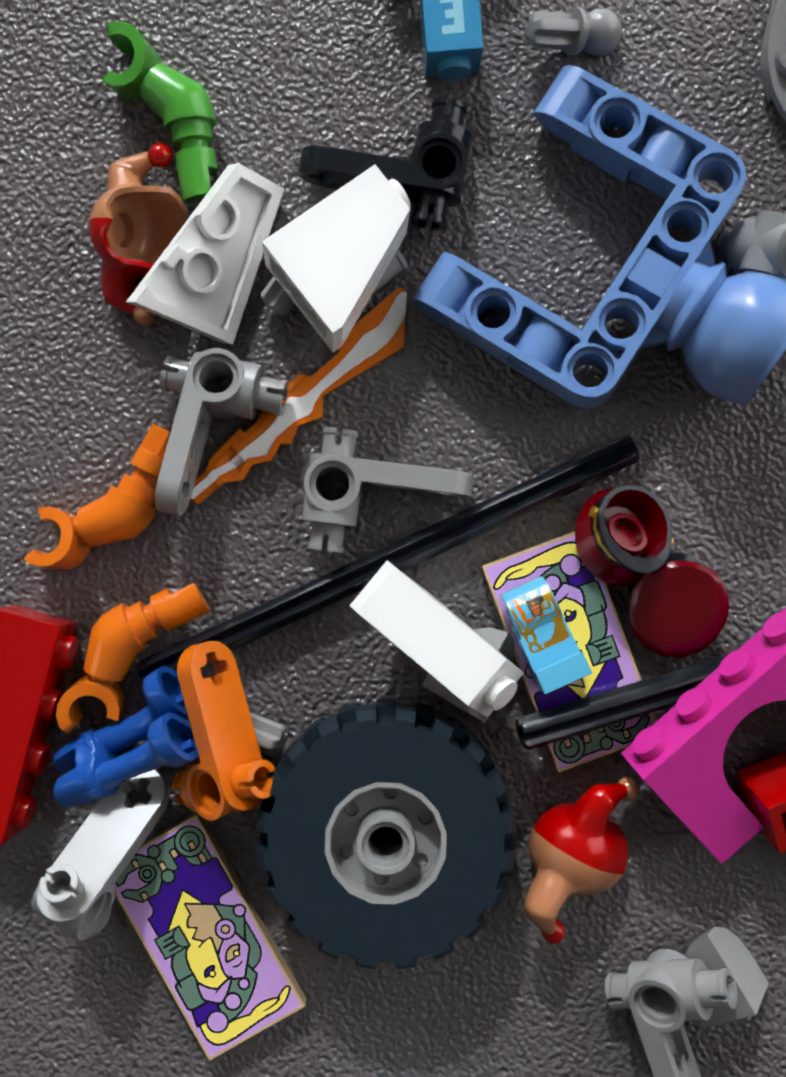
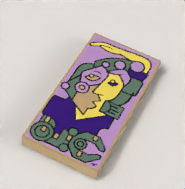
M575 531L481 565L504 631L509 632L515 642V661L518 668L524 672L521 677L534 712L641 681L607 585L592 575L581 561L576 548ZM541 576L552 590L570 632L592 671V674L547 694H544L537 687L511 629L513 626L500 596L504 592ZM653 712L548 744L547 747L555 769L559 773L627 748L633 743L638 733L647 727H651L657 720Z
M194 813L146 840L113 886L115 895L208 1060L214 1059L304 1008L306 996L206 820L199 814Z

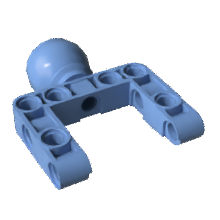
M572 65L563 66L531 117L534 118L536 116L539 123L546 130L571 144L570 150L592 162L598 168L624 183L630 179L664 198V204L582 330L461 258L447 252H442L416 292L412 302L419 310L436 322L571 405L582 409L595 408L604 404L611 397L641 349L666 343V348L669 352L682 348L687 369L704 391L719 400L744 406L763 383L786 349V278L756 271H746L727 277L726 264L722 262L715 265L710 243L731 212L746 181V167L741 157L729 148L641 99L623 92L586 70ZM616 126L622 128L627 135L621 138H612L603 133L602 130ZM703 180L716 181L722 186L724 192L720 194L708 193L701 188L699 182ZM674 226L685 227L692 232L694 240L689 242L676 241L669 235L667 229ZM490 309L503 310L509 316L508 321L498 328L485 327L479 322V319L485 311ZM621 318L632 325L634 334L626 339L612 337L607 332L605 324L612 319ZM593 365L601 370L604 381L595 387H585L576 381L573 372L580 366Z

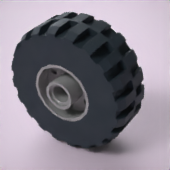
M392 698L377 699V703L361 706L359 702L340 707L338 713L327 718L322 716L307 727L305 733L289 746L271 777L273 778L270 791L271 796L263 800L259 808L256 829L260 831V841L256 848L258 866L260 870L267 871L269 876L265 889L274 907L280 908L285 905L288 909L287 925L300 938L306 937L309 933L318 940V951L337 959L339 954L342 953L356 958L355 966L376 969V962H395L396 969L415 967L416 958L431 953L432 957L437 960L454 951L453 941L462 934L466 938L471 939L485 925L483 918L484 910L487 907L497 908L506 891L503 878L505 873L513 870L516 848L513 843V831L516 830L513 808L503 780L481 742H477L468 733L467 728L454 718L450 717L447 719L435 713L433 707L415 702L414 706L396 703L397 699ZM391 827L396 829V831L382 833L377 828Z

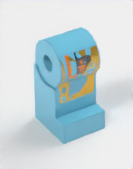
M542 576L500 594L513 626L511 629L537 687L544 694L592 674L583 652L579 650L552 590Z

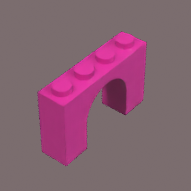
M786 608L772 615L764 623L760 631L738 650L729 653L721 661L717 669L695 688L681 695L675 706L651 727H647L638 733L633 743L621 752L644 782L721 864L764 828L760 821L729 787L723 771V755L733 730L748 714L765 704L786 700Z

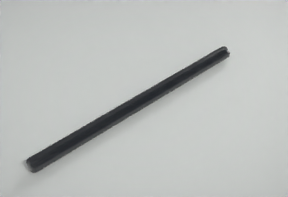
M629 435L622 436L139 661L136 665L141 681L143 682L147 675L162 666H167L177 672V665L181 654L192 645L206 641H218L226 645L231 651L363 590L386 561H389L400 571L407 570L635 464L640 460L638 448Z

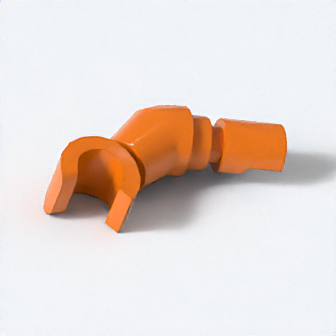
M152 423L141 446H138L130 461V464L135 466L131 476L124 473L117 488L111 485L104 496L79 508L77 516L53 507L38 508L41 520L59 525L61 538L58 546L50 553L33 549L24 557V560L28 564L58 571L71 570L85 560L91 547L133 539L146 530L158 512L156 507H154L155 491L170 431Z
M195 583L176 592H173L170 588L161 590L150 596L151 603L147 605L142 601L130 606L121 603L104 613L93 624L83 667L87 675H83L76 680L62 695L57 704L56 718L59 728L63 732L69 734L83 718V713L79 706V698L83 696H94L101 699L107 709L106 718L115 721L120 720L125 710L126 700L123 690L117 682L124 680L136 655L146 650V643L159 637L158 630L161 628L169 632L211 611Z

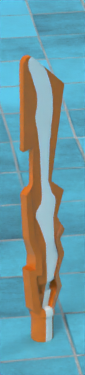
M397 288L353 326L343 346L338 349L339 353L312 376L299 373L289 383L287 401L282 400V404H285L282 416L262 411L255 424L247 431L243 432L239 428L211 457L204 472L196 478L191 496L195 503L201 504L225 483L244 481L254 465L272 462L281 445H292L298 426L323 418V399L325 395L404 348L407 292L405 289Z

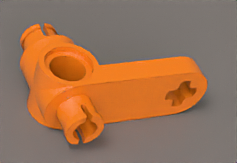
M206 641L192 645L185 649L179 658L177 676L199 758L191 761L184 770L174 777L172 791L180 790L181 794L174 796L180 805L187 806L192 812L199 814L206 820L214 821L232 812L252 810L263 799L270 797L273 778L267 777L266 773L275 771V767L271 762L262 759L239 670L231 650L218 641ZM212 663L214 674L208 678H203L201 667Z

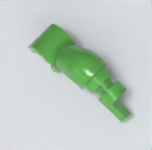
M111 21L105 26V32L122 53H134L132 64L123 73L108 71L102 82L123 98H142L163 120L165 131L172 135L174 147L180 149L175 154L182 200L184 204L202 201L211 189L210 176L218 172L215 150L208 147L213 142L212 129L217 124L209 95L202 84L163 64L157 51L133 25L123 21Z

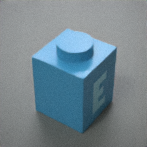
M421 0L420 19L425 77L438 76L444 81H458L468 77L471 73H479L483 53L479 0Z

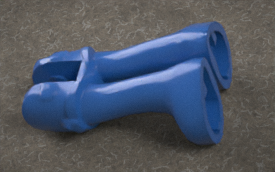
M162 666L144 678L142 689L147 706L141 711L98 730L91 728L88 731H84L56 752L53 756V764L55 770L62 774V776L57 779L54 785V798L61 806L70 808L95 802L114 794L119 789L120 784L130 778L164 766L178 768L199 757L176 671L167 666ZM145 739H148V741H146L142 745L132 749L127 753L119 755V752L123 751L124 749Z

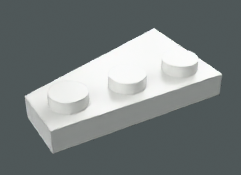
M240 163L228 165L126 302L223 344H233L263 255L262 241L269 237L284 188Z

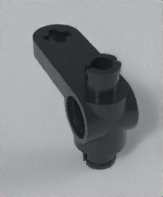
M448 97L433 99L431 119L418 125L415 146L410 161L327 146L311 145L302 148L297 173L300 178L311 184L338 190L373 165H376L387 180L393 178L398 181L408 195L410 202L416 203L414 214L411 218L413 225L426 229L428 214H433L431 230H445L447 227L448 207H454L461 203L472 141L471 132L463 127L467 105L453 98L451 113L447 115ZM432 162H443L451 168L453 173L444 179H434L426 174L424 168Z

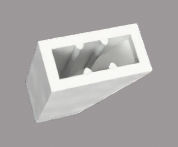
M373 165L262 241L266 267L332 352L343 346L407 234L411 207L408 195L398 181L393 178L387 180L376 165Z
M389 561L383 564L350 604L352 609L455 696L484 716L488 717L493 710L496 711L503 708L516 693L518 687L516 682L524 672L433 595Z

